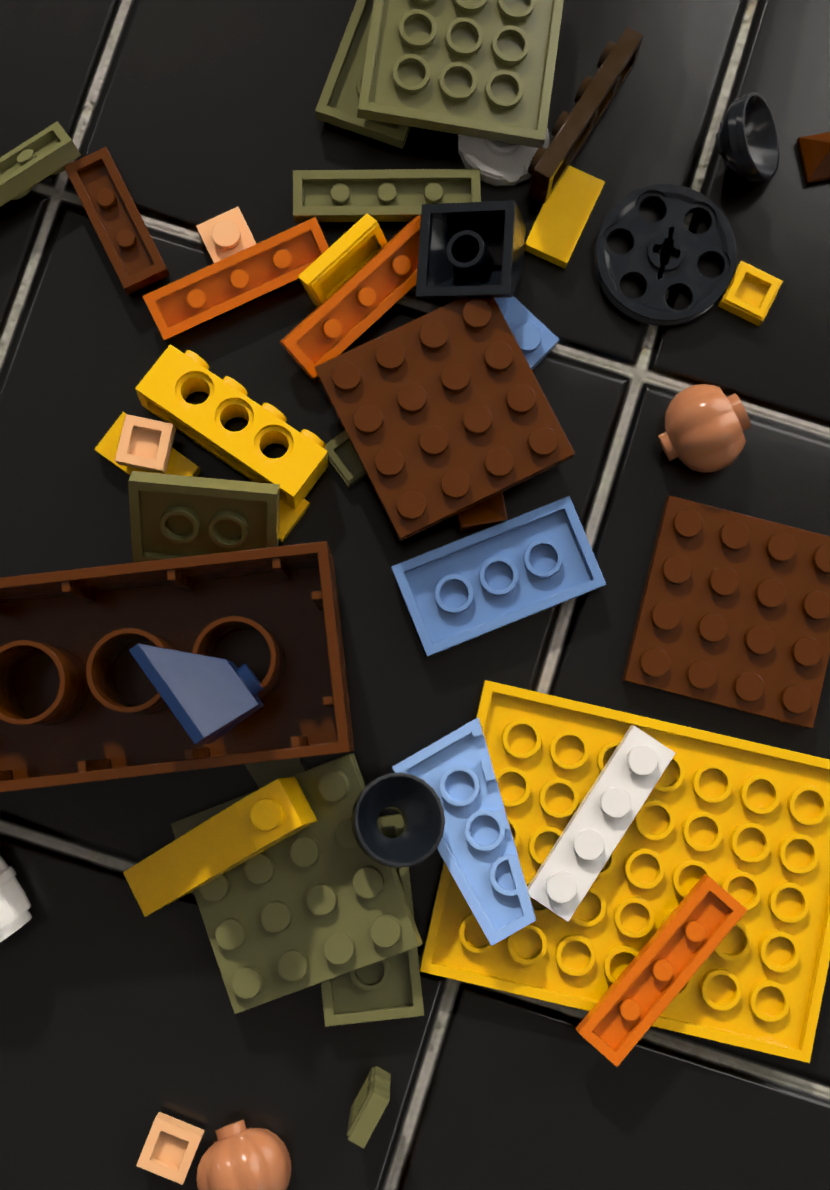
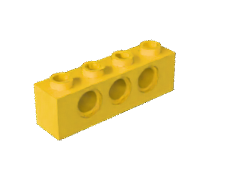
M170 344L135 388L141 405L163 421L174 424L179 432L252 482L280 484V500L295 510L328 467V451L324 449L326 447L325 443L309 430L303 429L299 432L288 425L283 413L271 404L263 403L261 406L247 397V390L233 378L225 376L222 380L210 372V367L206 361L193 351L186 350L183 353ZM200 391L209 395L207 400L201 404L193 405L186 402L187 397L194 392ZM239 417L248 421L247 426L240 431L233 432L224 428L226 422L232 418ZM271 444H281L288 449L282 457L275 459L268 458L262 453Z

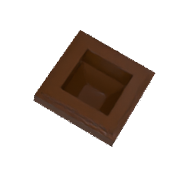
M830 132L798 137L797 145L806 184L830 180Z

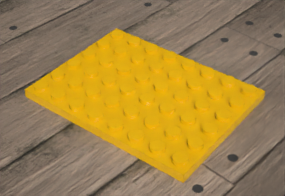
M484 680L476 718L478 717L481 722L527 886L630 726H636L676 754L569 922L530 897L536 921L491 946L443 861L421 958L420 972L590 1011L705 874L743 905L747 911L652 1026L810 1063L830 961V760Z

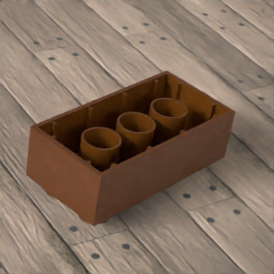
M327 541L0 578V792L336 754L355 750L334 557ZM137 644H144L227 659L234 662L237 668L247 664L264 688L257 695L264 706L213 743L194 744L129 650Z

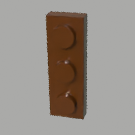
M107 147L64 166L127 294L129 295L169 276L170 273Z

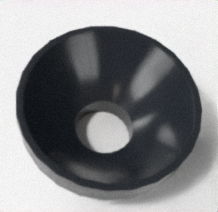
M750 92L735 99L725 114L723 122L720 123V130L716 134L717 150L722 156L725 167L732 169L739 176L750 182L771 179L775 176L779 164V139L775 120L767 101L758 92Z
M402 772L380 776L366 785L357 797L351 818L352 831L361 850L373 861L394 868L413 866L432 855L439 846L445 826L444 809L434 789L424 780L412 774ZM386 808L397 810L404 820V829L396 838L384 836L378 828V816Z

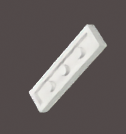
M630 726L527 886L530 897L569 922L676 753L636 726Z

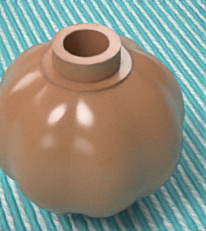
M707 384L693 385L676 394L669 403L665 412V432L658 435V439L669 461L678 458L679 461L691 470L702 473L715 472L731 465L737 459L746 443L743 431L751 428V423L736 393L726 397L720 387Z
M244 1119L215 1130L218 1141H215L203 1154L197 1168L196 1181L198 1190L287 1189L291 1176V1159L284 1142L275 1133L263 1128H246Z

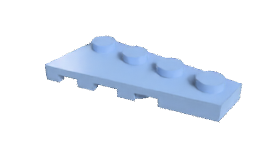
M477 717L392 766L395 773L412 774L424 780L440 798L444 809L445 826L437 849L490 945L493 946L535 922L536 917L481 722Z

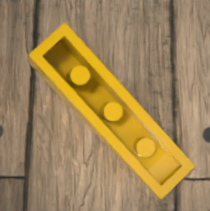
M295 776L278 778L206 820L127 869L123 874L144 917H147L318 820Z

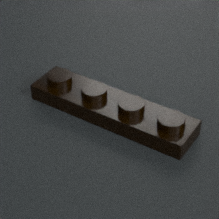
M627 26L617 43L608 42L597 64L598 72L594 78L586 76L581 83L574 102L577 104L571 113L563 111L559 116L551 134V137L554 139L547 149L541 146L533 156L528 167V173L532 175L530 196L546 203L634 68L643 34Z

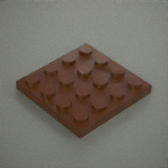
M494 298L457 299L315 367L316 375L400 542L572 459L575 455L567 436Z
M669 495L665 499L622 681L813 729L830 656V536Z

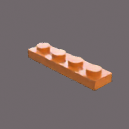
M421 215L416 216L279 342L310 378L317 376L315 372L316 366L339 356L416 285Z
M316 217L142 297L163 340H166L298 279V276L322 255L329 246Z
M704 874L576 1027L577 1032L618 1067L741 919L747 909L712 878Z

